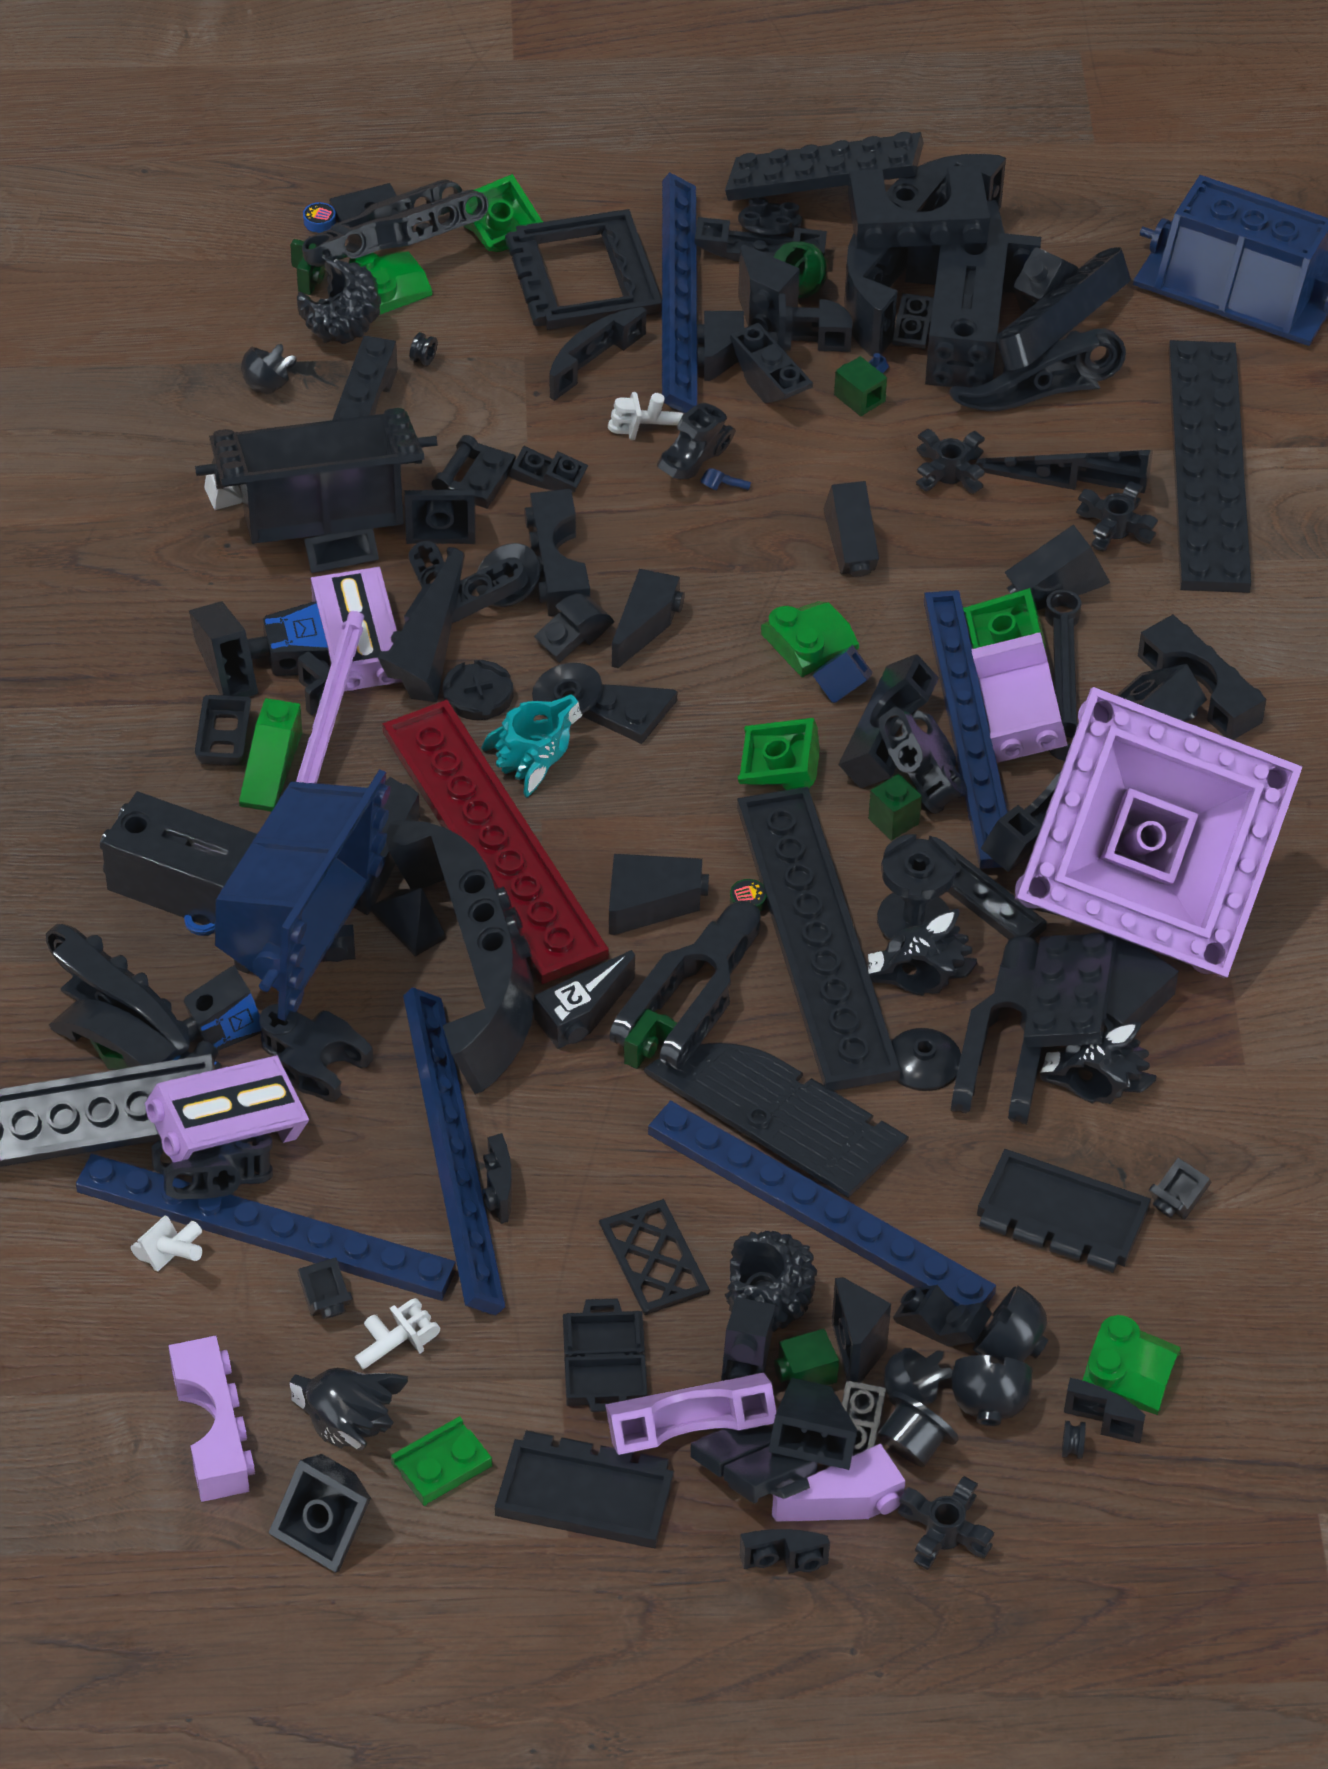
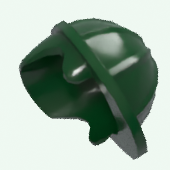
M790 242L784 244L774 256V258L800 269L798 299L809 298L813 294L818 293L828 279V261L824 258L822 251L814 244Z

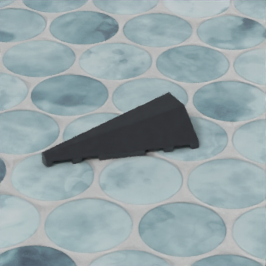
M1153 450L978 458L976 465L980 466L988 474L1076 490L1078 481L1118 489H1125L1126 485L1132 481L1142 485L1143 489L1140 493H1145L1150 475Z
M448 547L446 550L448 556L445 564L437 565L433 570L434 576H436L432 584H424L404 615L405 624L402 631L393 632L390 637L393 645L389 651H381L378 657L387 677L401 679L410 698L414 700L437 702L465 557L464 552L454 547Z

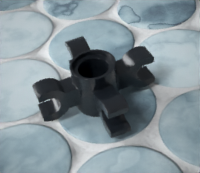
M926 429L918 434V439L924 443L917 447V452L925 458L930 457L934 461L923 463L918 467L917 472L923 477L916 481L917 486L926 492L931 490L938 481L946 484H955L961 481L965 489L972 494L983 488L984 484L978 481V479L985 475L984 470L976 464L971 465L967 462L970 459H978L984 453V450L978 446L985 441L982 435L977 431H972L962 442L955 438H947L940 441L935 432L930 429Z
M1130 481L1123 493L1110 494L1104 500L1090 489L1082 491L1078 497V500L1082 503L1076 513L1085 518L1094 517L1101 520L1093 530L1096 538L1091 543V547L1104 552L1111 539H1122L1127 537L1129 533L1134 534L1143 543H1151L1156 536L1153 528L1158 523V519L1151 515L1145 514L1141 516L1133 512L1141 502V498L1137 496L1143 489L1142 485Z
M963 1476L952 1496H941L932 1502L928 1501L917 1490L907 1487L899 1499L902 1506L898 1513L908 1520L919 1521L927 1526L926 1535L920 1539L915 1548V1552L918 1554L914 1559V1563L928 1570L934 1563L940 1549H952L960 1543L966 1546L974 1555L985 1559L993 1547L990 1541L994 1536V1532L983 1525H974L965 1520L966 1511L969 1510L977 1497L974 1491L978 1487V1483ZM940 1521H949L953 1524L945 1525L940 1523Z

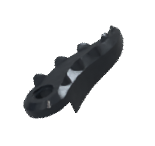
M1106 328L1093 329L1083 333L1071 331L1065 339L1056 342L1031 364L1016 370H1006L1004 367L1003 374L994 380L978 387L954 386L949 390V395L962 406L985 411H1000L1015 408L1058 393L1101 389L1097 382L1112 377L1120 370L1125 361L1126 349L1121 338L1114 331ZM1099 346L1106 348V353L1101 359H1090L1091 352Z
M56 924L46 933V943L56 961L73 976L72 979L61 987V992L76 1001L82 999L102 1001L130 1013L152 1027L174 1045L178 1050V1056H181L189 1049V1028L184 1022L177 1020L171 1011V1002L168 999L160 998L149 987L148 978L145 973L141 972L134 975L128 970L127 959L123 955L112 958L103 951L102 938L98 935H92L87 938L76 928L65 924Z

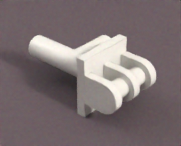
M632 392L630 398L621 397L615 400V409L612 410V419L608 423V429L616 434H629L630 440H635L640 424L678 425L683 413L661 411L665 398L659 393L652 394L647 410H641L638 395L636 392Z
M163 1216L130 1248L139 1260L150 1263L154 1271L158 1272L174 1256L193 1261L199 1260L202 1256V1248L191 1242L202 1233V1229L196 1222L191 1221L177 1233L169 1217Z
M411 1299L399 1308L395 1305L390 1308L398 1325L392 1331L387 1329L377 1315H372L366 1319L364 1325L376 1339V1342L354 1357L362 1370L407 1339L420 1354L424 1351L423 1345L439 1334V1325L436 1322H430L431 1315L428 1311L421 1310L422 1304L418 1299Z

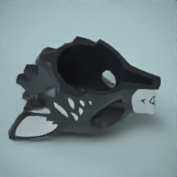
M959 909L944 912L923 925L900 930L893 935L886 950L868 954V972L872 983L893 984L910 993L923 996L925 993H940L943 987L949 985V979L966 978L977 965V958L965 957L972 954L973 949L965 945L969 941L968 935L959 934L960 927L955 926L959 917ZM903 964L916 967L917 971L910 975L902 969Z
M1127 1023L1105 1031L1102 1044L1070 1045L1066 1047L1064 1052L1046 1053L1044 1065L1040 1072L1042 1081L1066 1087L1080 1098L1092 1104L1096 1101L1111 1104L1114 1099L1122 1097L1123 1091L1143 1092L1156 1081L1157 1076L1142 1072L1150 1068L1149 1062L1143 1060L1149 1056V1051L1138 1047L1141 1041L1134 1038L1141 1029L1142 1023ZM1082 1068L1091 1072L1093 1077L1090 1080H1084L1079 1077L1078 1071Z
M332 1368L318 1374L313 1379L295 1374L289 1383L292 1401L310 1415L316 1432L325 1442L329 1441L332 1445L341 1449L344 1446H351L361 1451L367 1446L364 1438L376 1436L379 1431L385 1433L388 1428L392 1427L394 1422L387 1414L388 1409L384 1405L390 1404L392 1395L398 1394L408 1383V1376L393 1373L363 1374L351 1369Z

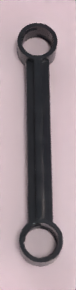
M1061 589L1053 591L1048 595L1045 620L1053 627L1055 694L1065 737L1074 738L1079 724L1077 722L1074 626L1079 622L1081 599L1076 593ZM1058 606H1064L1070 608L1073 611L1059 612L1054 608ZM1071 744L1049 750V752L1055 758L1065 761Z

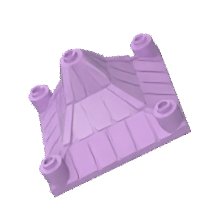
M1093 687L1090 689L1087 700L1079 709V724L1025 873L1016 883L1015 899L1019 900L1027 908L1044 909L1192 965L1200 973H1212L1222 978H1228L1302 766Z

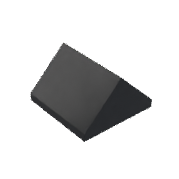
M840 1277L835 1278L831 1324L847 1381L861 1383L887 1349L891 1303L846 1278Z

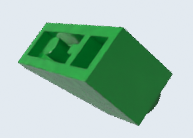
M265 698L255 726L239 806L272 812L279 801L302 735L301 706L299 703Z

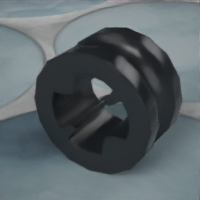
M419 332L414 337L410 347V360L414 362L421 360L423 365L428 366L433 361L437 351V338L430 336L427 339L424 333Z
M1065 1420L1062 1457L1067 1458L1069 1454H1075L1077 1459L1083 1458L1086 1422H1080L1078 1426H1073L1070 1421Z

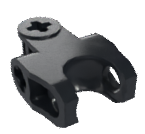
M708 403L698 404L682 415L677 425L680 433L671 447L661 454L657 467L673 478L680 480L690 479L697 475L704 461L715 456L717 457L725 451L732 441L736 430L731 425L726 426L724 424L727 416L722 410Z
M893 707L879 718V730L890 756L899 770L909 774L917 792L922 795V803L928 810L938 814L944 810L946 804L956 797L961 798L967 794V786L955 768L956 756L954 750L930 714L917 710L911 715L900 707ZM897 716L903 720V735L900 737L893 736L890 731V723ZM919 720H924L927 724V733L916 724Z
M273 1004L263 1009L260 1014L259 1024L262 1030L261 1045L263 1050L270 1055L278 1056L293 1088L302 1093L316 1096L325 1101L335 1102L342 1095L340 1090L341 1081L326 1066L336 1061H345L359 1068H367L373 1061V1048L365 1038L359 1035L348 1022L329 1011H320L313 1020L297 1011H290L285 1021L278 1019V1004Z
M268 1134L194 1151L189 1159L174 1163L160 1161L161 1155L164 1152L162 1139L151 1146L154 1171L163 1174L164 1191L166 1195L175 1199L223 1197L235 1192L241 1184H260L267 1182L273 1177V1168L270 1165L272 1138ZM179 1174L193 1178L191 1183L184 1188H176L172 1185L174 1178Z

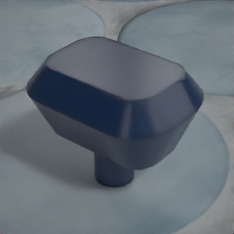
M875 353L874 357L869 361L882 374L889 368L887 360L879 353Z

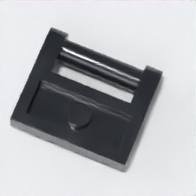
M463 435L456 444V452L444 470L437 473L432 480V487L434 490H475L476 505L488 509L508 478L516 460V455L480 444L470 435ZM467 458L475 459L462 481H454L455 476Z

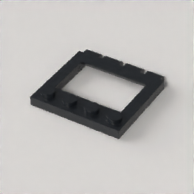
M630 209L516 226V231L505 235V241L512 257L517 277L520 280L519 283L525 301L528 304L527 307L534 326L546 325L547 330L589 324L608 315L637 307L646 309V314L662 312V299ZM601 234L623 297L559 307L538 244Z

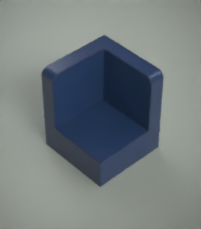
M852 644L821 666L812 676L831 702L835 703L867 681L873 672Z

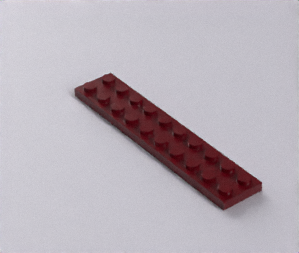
M444 700L382 723L384 736L441 826L462 836L470 843L486 863L498 887H505L512 907L517 909L523 925V928H520L521 935L526 937L532 952V956L527 958L528 964L540 983L543 985L609 959V948L449 701Z

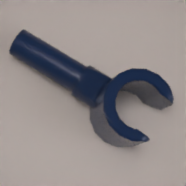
M713 468L707 469L700 480L702 484L717 491L721 482L749 490L751 485L749 481L730 477Z

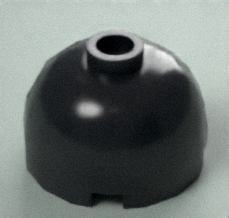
M1018 1285L1017 1287L1014 1286L993 1312V1318L988 1327L984 1326L974 1344L973 1350L980 1355H992L991 1362L1004 1365L1005 1357L1022 1362L1029 1355L1036 1359L1049 1340L1043 1336L1047 1326V1315L1043 1306L1029 1292Z
M992 1355L967 1356L957 1359L952 1371L953 1395L957 1405L968 1415L976 1417L977 1423L986 1426H997L1001 1424L1002 1419L1012 1418L1024 1409L1030 1399L1032 1390L1033 1369L1025 1362L1005 1357L1004 1365L991 1363Z

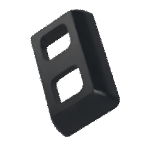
M205 695L203 697L195 746V755L200 763L238 766L241 763L251 706L250 697ZM220 717L238 719L237 728L235 730H216L214 728L215 720ZM214 744L234 746L233 753L210 752Z

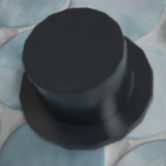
M893 1391L890 1394V1402L896 1408L878 1432V1436L897 1454L917 1466L925 1467L942 1442L950 1445L957 1443L959 1440L957 1433L928 1407L904 1393Z

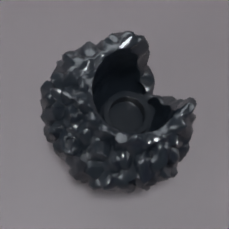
M327 259L324 267L329 273L327 277L329 298L314 302L309 296L298 292V312L301 318L306 321L307 328L323 339V343L338 341L341 344H346L353 341L356 337H363L364 332H368L370 323L375 321L380 315L381 296L378 295L376 278L368 271L366 266L360 267L358 263L353 262L349 264L339 259L335 261Z
M751 1231L748 1235L740 1236L734 1242V1248L731 1251L733 1256L730 1259L731 1283L727 1287L729 1292L725 1293L726 1302L730 1305L729 1311L732 1312L736 1297L774 1304L773 1332L778 1327L784 1329L789 1323L803 1316L804 1312L808 1310V1305L813 1302L812 1297L815 1291L817 1269L811 1264L814 1260V1255L809 1251L810 1246L802 1245L799 1240L793 1239L791 1234L781 1235L776 1231H764L758 1234Z

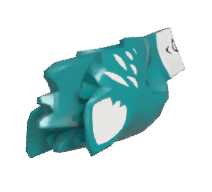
M570 694L552 702L527 701L520 703L519 707L507 712L502 726L489 733L481 747L483 752L493 748L499 750L496 753L498 759L496 766L498 768L502 767L504 774L517 770L515 775L517 780L525 778L523 793L526 798L539 786L549 767L566 752L570 739V726L582 716L579 702L576 697ZM537 715H544L548 718L536 721L533 720L534 717Z

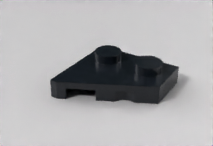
M603 684L599 700L591 709L583 713L582 717L642 744L677 702L678 691L664 688Z

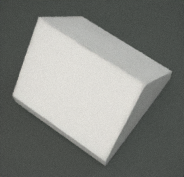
M214 474L206 475L204 488L214 510L237 505L242 502V494L238 485L216 490Z

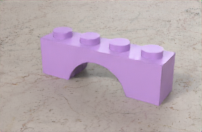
M216 1336L168 1345L178 1400L191 1402L205 1408L215 1419L210 1431L201 1440L191 1445L193 1468L201 1502L250 1492L248 1476L254 1475L255 1469L251 1451L242 1450L241 1441L247 1440L243 1416L235 1418L233 1408L239 1407V1400L235 1383L227 1384L225 1376L232 1373L228 1351L219 1350Z
M764 1373L605 1404L612 1444L618 1455L658 1447L662 1442L688 1432L714 1428L743 1430L773 1424L776 1414L772 1383Z

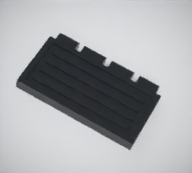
M1004 1149L978 1205L977 1216L981 1217L979 1224L981 1228L1006 1236L1010 1227L1014 1228L1013 1239L1039 1248L1044 1247L1046 1240L1052 1241L1049 1249L1050 1252L1076 1261H1080L1083 1253L1089 1254L1087 1259L1088 1265L1113 1273L1117 1264L1125 1267L1150 1209L1151 1198Z
M529 1430L525 1431L523 1440L514 1439L495 1504V1516L656 1549L674 1480V1471L668 1470L669 1459L641 1453L638 1464L632 1463L634 1452L618 1455L615 1448L603 1445L600 1447L598 1456L592 1455L593 1443L564 1437L561 1438L559 1447H553L554 1435Z

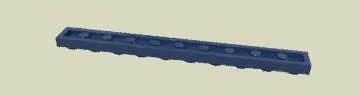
M669 172L662 180V395L665 398L664 403L670 408L686 413L697 405L696 244H694L696 234V186Z
M959 590L924 593V607L959 773L967 786V794L964 797L979 868H999L1002 866L986 854L981 847L997 821L1007 813V808L990 738V730L972 655Z
M412 987L403 995L465 1306L496 1316L505 1308V1302L456 1065L443 1025L447 1024L442 998Z
M671 1100L648 1125V1135L914 1287L938 1285L955 1306L981 1302L987 1305L995 1295L996 1285Z
M92 1153L76 1182L77 1192L161 1218L168 1216L170 1220L185 1225L194 1221L202 1230L312 1263H319L336 1257L340 1271L440 1301L443 1300L456 1271V1261L231 1194L208 1199H175L166 1195L164 1191L163 1174ZM174 1178L172 1183L176 1188H184L190 1184V1182Z

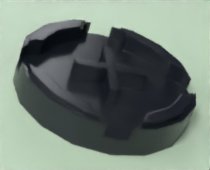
M474 660V664L465 665V662L447 673L443 681L444 700L449 701L459 717L470 720H488L499 716L509 708L514 698L513 682L508 671L497 663L486 660Z

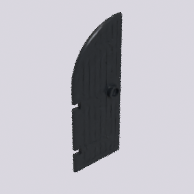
M731 1043L700 1044L680 1070L674 1069L671 1065H665L660 1058L644 1068V1072L650 1077L848 1198L909 1139V1136L884 1121H880L875 1127L868 1124L873 1119L871 1113L831 1089H825L824 1085L812 1078L803 1085L798 1082L802 1078L803 1072L774 1055L753 1047Z

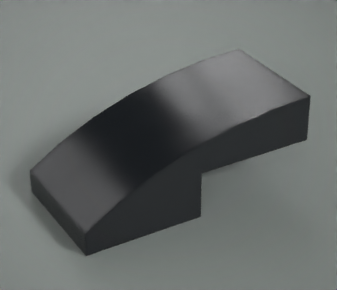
M1070 1377L1064 1413L1103 1421L1100 1435L1135 1443L1141 1442L1146 1416L1141 1410L1107 1389Z

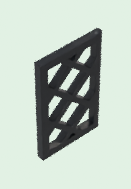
M664 1199L599 1220L604 1235L644 1315H649L650 1313L709 1294L710 1289ZM660 1212L666 1223L664 1229L644 1223L646 1217ZM623 1224L631 1227L632 1230L626 1242L616 1239L611 1228ZM639 1231L659 1237L653 1251L633 1245ZM666 1240L676 1243L682 1255L680 1261L660 1254ZM628 1253L648 1259L641 1274L632 1271L626 1259ZM655 1262L675 1269L669 1283L648 1276ZM682 1271L692 1275L697 1285L696 1287L686 1290L675 1286ZM645 1284L662 1290L664 1293L660 1299L647 1302L641 1289Z

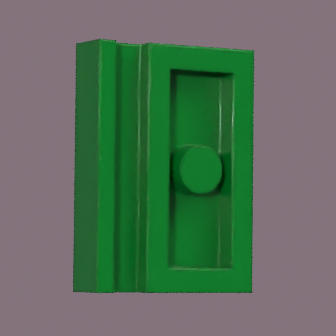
M459 1416L392 1454L391 1464L394 1468L397 1467L403 1480L424 1506L491 1468L492 1457L473 1432L465 1427L462 1418Z

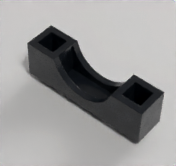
M363 336L332 420L375 415L382 391L390 392L398 370L395 340Z
M571 489L530 493V507L524 508L526 528L533 529V532H529V545L534 552H537L541 565L540 577L542 582H538L540 603L546 602L548 616H556L559 613L556 605L571 595L582 593L590 597L586 564L568 559L557 550L563 543L576 538V512Z
M1174 614L1141 632L1138 657L1152 670L1187 664L1195 679L1203 684L1211 693L1207 721L1224 737L1234 740L1262 724L1267 699L1261 691L1250 685L1236 668L1227 664L1210 645L1205 644L1187 624H1183Z
M918 654L886 666L838 764L860 788L891 778L897 767L887 750L879 730V718L893 707H900L912 714L928 702L938 682L939 677ZM899 716L895 717L890 723V731L893 736H895L903 723Z
M1061 771L1027 808L1023 809L1017 805L1001 817L982 845L981 849L1007 872L1011 871L1032 854Z

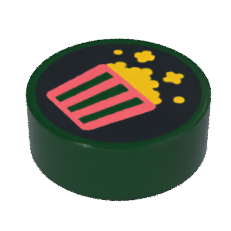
M754 879L737 881L730 890V904L740 900L749 901L755 904L760 912L763 911L767 903L763 884Z

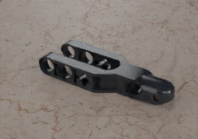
M447 179L440 180L375 203L359 216L339 222L329 230L309 236L302 245L303 257L307 264L319 267L324 266L327 259L334 261L346 257L354 259L382 249L409 246L482 219L488 210V200L483 193L472 189L463 191L453 181ZM448 187H452L454 194L442 199L443 191ZM475 196L478 201L477 208L474 212L468 214L466 203L469 198ZM420 197H424L426 204L414 208L415 201ZM392 209L401 212L393 216H390L392 215ZM450 212L449 219L440 224L438 216ZM418 224L416 231L411 230V226ZM350 235V240L348 244L345 246V241L347 237ZM314 243L316 247L309 249L310 244Z
M735 901L727 906L717 921L709 923L694 944L665 953L615 1018L610 1031V1041L616 1044L619 1043L624 1047L625 1038L646 1009L653 1012L656 1009L661 1010L681 982L687 977L696 975L704 963L708 962L715 968V974L667 1036L660 1052L659 1058L665 1065H671L677 1070L682 1069L730 1005L728 989L731 985L730 974L759 934L761 915L758 907L749 901Z
M1017 935L1007 942L994 993L971 1009L953 1091L951 1111H961L965 1114L970 1111L972 1096H974L978 1067L981 1066L988 1029L998 1021L1000 1008L1010 1007L1022 1012L1020 1025L1023 1031L1025 1030L1039 944L1032 937ZM1024 1038L1008 1119L1014 1123L1021 1122V1124L1027 1125L1043 1047H1026Z

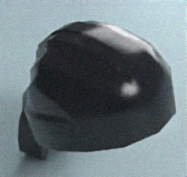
M277 344L271 353L252 346L242 359L241 370L243 378L248 386L256 392L264 394L274 393L289 380L287 369L292 368L296 364L297 358L292 355L283 358L284 348L282 344Z
M904 1348L895 1353L889 1359L884 1369V1388H886L888 1396L893 1391H898L914 1398L925 1406L935 1401L938 1395V1382L952 1378L953 1369H941L938 1365L944 1358V1351L937 1350L928 1357H924L912 1348Z

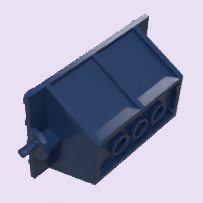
M1199 175L1175 212L1172 221L1162 218L1155 230L1142 227L1140 230V236L1151 239V254L1134 278V286L1310 346L1328 316L1327 217Z
M379 769L368 788L291 781L216 898L215 946L257 975L262 980L259 984L261 990L268 992L273 987L279 991L278 1019L285 1021L290 1011L296 1012L303 999V990L371 878L373 876L378 877L384 867L386 858L380 855L385 846L387 834L382 832V829L389 815V810L384 809V805L389 798L391 790L390 786L385 785V771Z

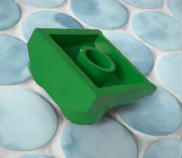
M511 174L475 189V191L483 193L487 197L488 210L482 219L464 225V227L473 231L488 251L502 252L508 249L505 235L516 231V226L543 221L514 175ZM475 196L469 198L466 203L468 214L474 212L477 208L478 201Z
M409 251L382 256L370 253L359 258L349 259V264L355 262L360 267L366 266L368 271L376 278L378 295L381 296L380 315L432 296V288L425 271Z
M1030 588L963 608L973 649L1040 632L1044 648L1046 649L1039 615Z
M817 601L800 608L791 606L777 607L771 611L769 621L761 625V635L801 677L818 670L852 644L856 650L859 649L858 640L850 624L829 602Z
M814 718L745 726L740 775H738L739 784H782L785 790L802 787L810 788L814 784L817 777L820 753L818 727Z
M1110 1316L1101 1324L1082 1381L1107 1389L1126 1399L1138 1409L1158 1415L1176 1358L1179 1357L1181 1347L1140 1331L1137 1323L1127 1316Z

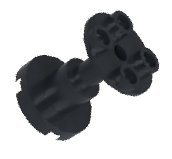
M907 834L893 840L884 851L881 863L882 879L893 893L881 902L877 912V924L881 932L889 940L900 930L923 925L940 914L950 911L940 896L952 887L956 877V857L951 847L937 837L929 835V839L926 840L916 839L917 834Z

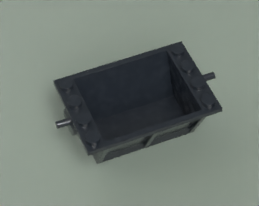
M402 408L387 409L384 411V414L242 432L223 429L215 431L213 435L209 436L214 455L212 464L195 466L196 476L214 474L216 490L240 485L245 522L252 544L403 525L401 465L410 463L422 464V460H425L422 448L438 446L437 436L418 438L407 411Z

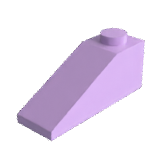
M878 1444L852 1456L850 1470L831 1466L807 1478L810 1486L809 1489L786 1499L773 1495L772 1516L776 1522L859 1520L869 1519L880 1513L889 1514L901 1504L899 1499L905 1491V1479L882 1445Z

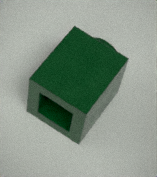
M861 356L849 363L843 364L835 371L834 395L859 416H863L886 402L887 377Z
M897 774L870 790L868 819L892 841L919 825L922 795L901 775Z
M824 1328L780 1341L778 1359L774 1360V1367L781 1383L786 1382L787 1385H789L791 1378L830 1385L837 1383L839 1359Z

